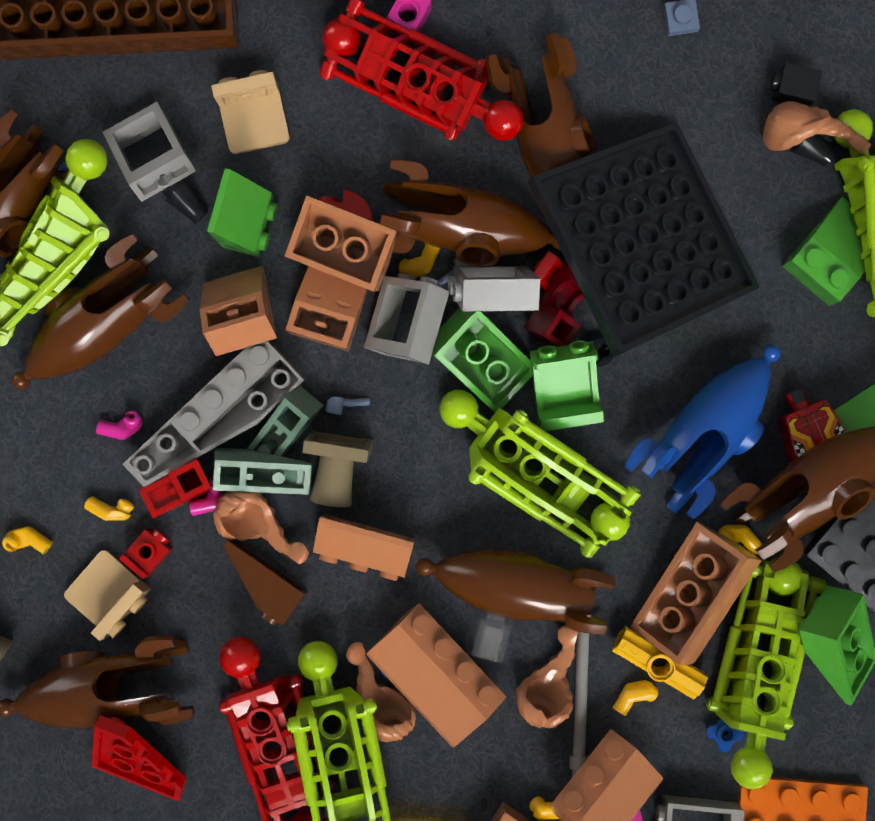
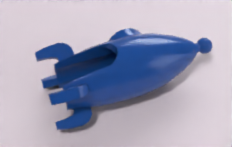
M769 344L763 348L762 357L743 361L714 376L689 400L670 425L660 443L653 439H645L638 443L625 464V469L632 472L643 460L648 459L641 471L644 475L652 478L659 469L666 472L699 438L697 451L672 486L676 493L666 505L669 510L676 513L696 493L697 498L687 512V515L692 519L700 515L712 503L715 497L716 489L709 479L722 468L732 455L745 453L758 442L764 431V425L759 420L769 390L771 377L770 363L780 358L781 350L779 347Z

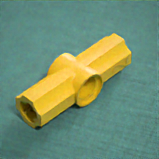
M627 626L619 632L612 646L614 653L648 672V675L653 680L665 682L692 699L700 696L708 680V675L693 665H678L639 633ZM664 658L667 660V663L662 667L652 665L655 659Z

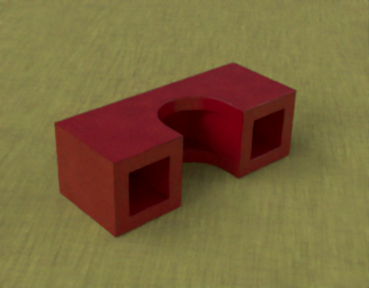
M565 261L539 302V310H535L524 326L525 330L542 343L555 347L569 345L581 325L572 318V313L575 306L585 298L567 261Z

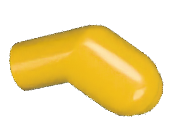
M425 244L420 257L410 260L403 259L399 263V272L415 278L428 274L432 270L440 248Z
M91 496L85 502L84 508L105 521H125L132 516L130 513L134 509V504L127 499L121 498L115 507Z
M724 525L718 531V533L736 543H742L754 555L758 554L755 549L763 544L746 525Z
M30 526L11 530L2 540L4 549L10 552L32 546L40 553L45 554L53 544V541Z
M650 681L630 682L625 685L612 708L626 716L634 702L654 701L658 696V689Z
M540 796L531 800L529 808L534 812L533 816L538 820L559 819L553 814L552 802H545Z

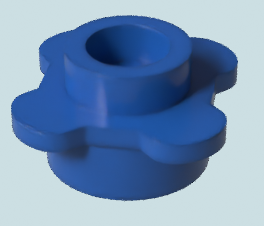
M721 718L715 721L713 725L708 726L706 730L707 736L710 739H714L718 744V749L724 753L729 752L731 746L736 741L743 740L745 736L744 731L730 728ZM727 730L728 735L723 736V731Z

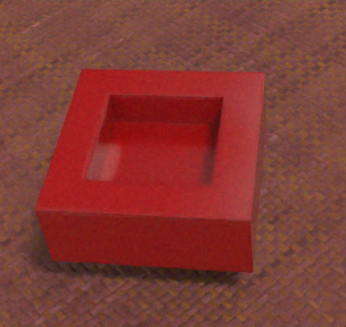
M550 252L538 261L533 270L540 278V289L544 292L548 290L563 266L561 260Z

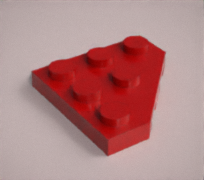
M102 715L99 716L94 725L91 767L179 802L185 789L187 778L134 729L127 726L123 720L117 717L107 718Z

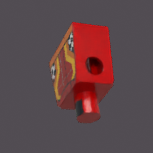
M803 388L785 394L792 412L779 416L778 422L789 464L813 446L832 436L847 432L826 400H819L810 404Z

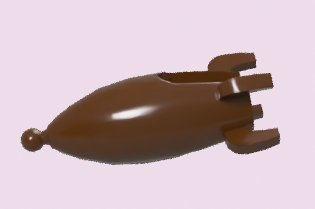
M558 33L545 36L549 55L542 56V61L552 102V112L550 117L542 124L538 123L535 118L521 70L513 69L509 58L498 60L496 54L489 55L486 58L487 74L492 90L500 95H508L509 100L517 104L523 113L522 130L518 133L516 139L530 178L596 153L594 137L585 115H578L572 93L566 79L573 76L577 68L573 48L567 37L560 39Z
M10 110L0 119V257L5 258L13 256L18 252L19 242L28 222L41 200L45 197L49 187H53V184L50 182L52 177L55 176L64 181L69 169L65 172L58 171L60 164L57 161L63 150L55 143L50 146L45 154L39 152L32 159L38 148L34 143L43 132L36 125L33 124L23 136L16 134L14 137L10 136L9 131L18 117V114L13 110Z
M405 160L390 161L389 168L407 174L409 181H402V184L385 182L383 193L397 196L398 203L425 211L398 210L397 215L382 212L380 225L394 229L398 233L393 252H409L413 248L415 240L434 247L456 252L457 259L465 265L483 268L495 265L499 258L536 251L547 244H551L553 248L561 250L554 235L549 232L544 223L513 200L490 191L472 187L427 182L428 171L422 164Z
M134 233L122 238L106 252L105 262L110 270L96 277L81 289L68 288L61 291L46 304L45 314L48 319L43 323L30 347L26 358L25 371L17 372L12 376L11 382L16 389H26L33 378L49 379L82 370L105 357L121 344L149 315L156 321L166 322L183 309L190 299L185 293L170 303L163 302L166 294L172 289L165 279L155 286L148 283L121 300L149 272L146 266L159 256L152 246L136 257L126 259V251L139 239Z
M875 426L832 436L808 449L792 461L761 490L754 483L745 482L734 488L720 503L724 510H727L740 501H746L747 504L732 516L737 525H742L751 518L757 523L797 497L807 495L802 502L764 534L768 540L755 549L763 560L783 549V553L769 564L774 573L785 569L802 557L804 546L799 539L800 537L816 530L834 517L847 519L855 516L873 500L875 496V489L872 487L875 482Z
M489 548L459 553L447 557L439 563H433L428 558H422L416 564V570L420 575L428 576L434 574L438 581L452 594L478 610L516 621H565L569 628L577 632L604 635L606 633L607 622L602 621V617L591 615L596 587L612 590L615 587L616 577L586 567H578L569 571L554 564L544 562L531 553Z
M156 635L143 638L136 646L134 654L105 656V653L101 651H84L63 655L59 658L58 668L53 669L31 683L18 695L15 701L9 698L0 700V716L9 717L14 712H17L33 722L60 729L92 728L100 715L107 718L117 717L123 721L142 716L146 721H157L163 725L185 721L194 716L195 709L193 705L181 707L178 701L174 702L175 697L167 698L164 694L120 701L118 698V685L120 680L128 674L173 665L170 657L189 653L190 647L187 641L175 640L174 635Z

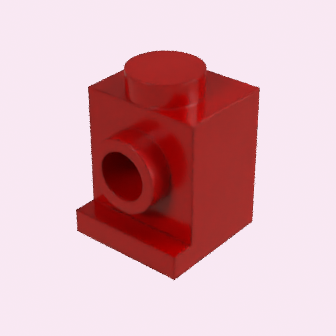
M149 528L143 531L119 560L141 579H146L152 575L174 548L168 544L171 539L164 532L157 528L154 531ZM144 546L150 547L152 551L149 558L142 554Z

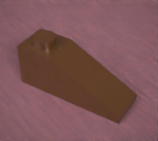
M227 539L223 546L254 604L262 611L261 617L272 625L276 626L279 623L283 626L308 591L237 541Z

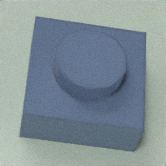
M681 0L664 4L668 36L699 31L700 25L696 0Z

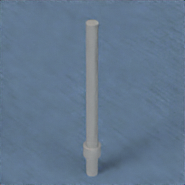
M582 632L578 633L576 640L573 755H570L569 762L572 777L589 757L586 755L589 633Z

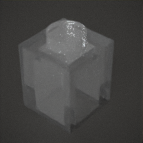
M487 613V616L480 615L471 648V656L503 663L512 627L510 622L505 621L506 618Z

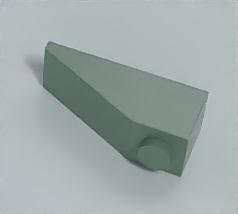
M299 386L282 400L247 449L283 457L308 428L324 405L303 387Z
M216 447L214 449L213 490L309 495L312 464L248 449Z

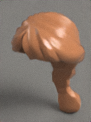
M787 101L777 105L768 115L763 130L764 144L771 151L788 150L816 134L845 138L851 147L861 154L866 153L871 147L870 142L864 136L857 134L852 127L831 117L827 110L819 109L817 106L809 107L795 101Z
M229 491L218 499L213 519L219 535L230 541L235 539L244 541L262 537L276 551L289 556L297 564H302L307 560L309 555L308 547L301 542H288L284 537L283 528L275 517V509L268 504L267 499L263 497L262 493Z
M567 625L562 626L558 630V640L562 644V649L558 654L552 656L549 662L540 669H535L516 688L519 714L527 723L538 728L545 727L549 729L557 727L565 719L569 718L573 709V695L566 678V672L575 657V643L579 632L572 630Z
M361 642L352 643L347 650L346 658L348 662L358 666L359 674L357 676L356 692L364 700L372 698L376 702L377 710H375L373 715L378 740L381 742L402 740L415 726V707L397 689L376 682L373 666L365 656L363 644Z

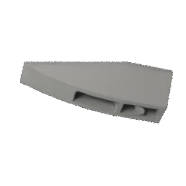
M271 341L246 347L123 463V466L143 487H146L168 475L169 472L184 466L257 425L287 395L297 388L304 379Z

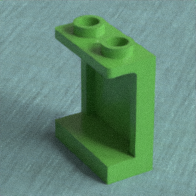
M579 340L570 343V345L559 347L547 345L540 347L538 350L530 351L536 412L541 429L552 431L604 422L598 392L596 368L598 353L592 341Z

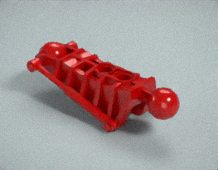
M349 0L346 7V15L339 13L338 18L329 22L323 29L322 42L325 49L322 54L327 57V60L323 61L319 70L321 78L328 81L329 79L333 80V77L343 80L379 98L380 102L444 132L445 138L451 141L453 139L456 140L458 134L465 130L471 115L484 122L488 135L495 140H511L522 130L523 113L517 104L506 99L498 100L492 104L480 98L488 80L485 59L475 60L414 29L409 30L364 8L365 3H363V0ZM362 15L380 25L370 28L356 21L357 16L360 17ZM390 29L401 35L391 38ZM360 30L368 34L369 37L358 62L355 63L347 58L353 56L360 48ZM412 43H414V44H416V45H418V46H420V47L414 49V48H412ZM399 50L410 55L405 67L394 62ZM434 54L440 56L441 58L434 59ZM337 63L354 70L355 78L338 70ZM456 65L462 67V68L457 69V70L455 69V68H456ZM391 68L402 73L398 83L387 78ZM425 71L426 82L423 86L418 87L417 76L420 72ZM370 79L373 80L376 88L367 84ZM452 84L454 94L450 100L446 101L443 97L444 89Z
M234 637L222 646L219 660L220 666L225 673L238 679L241 691L226 695L227 699L220 701L219 708L221 713L227 714L248 785L252 786L262 821H271L269 815L273 817L274 821H287L284 815L285 812L307 805L293 733L288 731L286 723L288 718L296 716L298 701L304 697L301 690L304 681L302 676L296 674L275 678L260 684L255 671L261 660L259 648L253 640L246 637ZM291 700H292L294 709H291V706H290V701H291ZM265 712L270 718L262 721L257 719L254 714ZM306 732L309 748L313 746L310 732ZM275 741L280 744V747L270 749L265 743ZM311 757L313 769L317 770L315 757ZM294 759L298 771L286 775L283 763ZM272 767H275L278 775L277 779L274 777ZM316 782L320 797L322 794L320 782ZM318 807L321 821H327L323 808ZM298 811L288 821H312L311 811Z

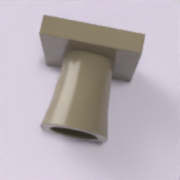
M312 430L304 440L303 453L318 455L320 458L309 500L331 507L352 506L354 461L367 463L372 452L373 440Z

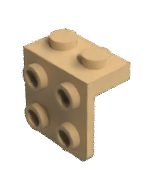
M259 70L250 73L249 77L246 78L227 77L221 79L219 84L211 85L213 96L220 107L228 148L232 154L281 145L289 141L290 136L280 91L273 72Z
M103 550L96 555L64 593V597L96 626L91 634L99 641H102L109 636L115 638L126 626L124 619L131 612L135 614L147 601L144 596L151 588L113 554Z

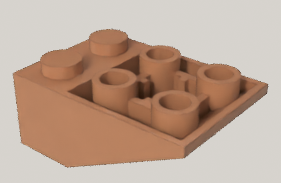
M263 265L204 283L199 309L202 331L215 356L277 338Z
M308 266L285 330L289 334L349 352L368 289Z

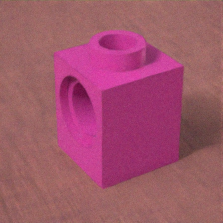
M396 0L387 19L409 30L414 29L420 32L432 10V0ZM404 13H412L416 16L410 22L400 19ZM390 29V33L394 37L401 35Z

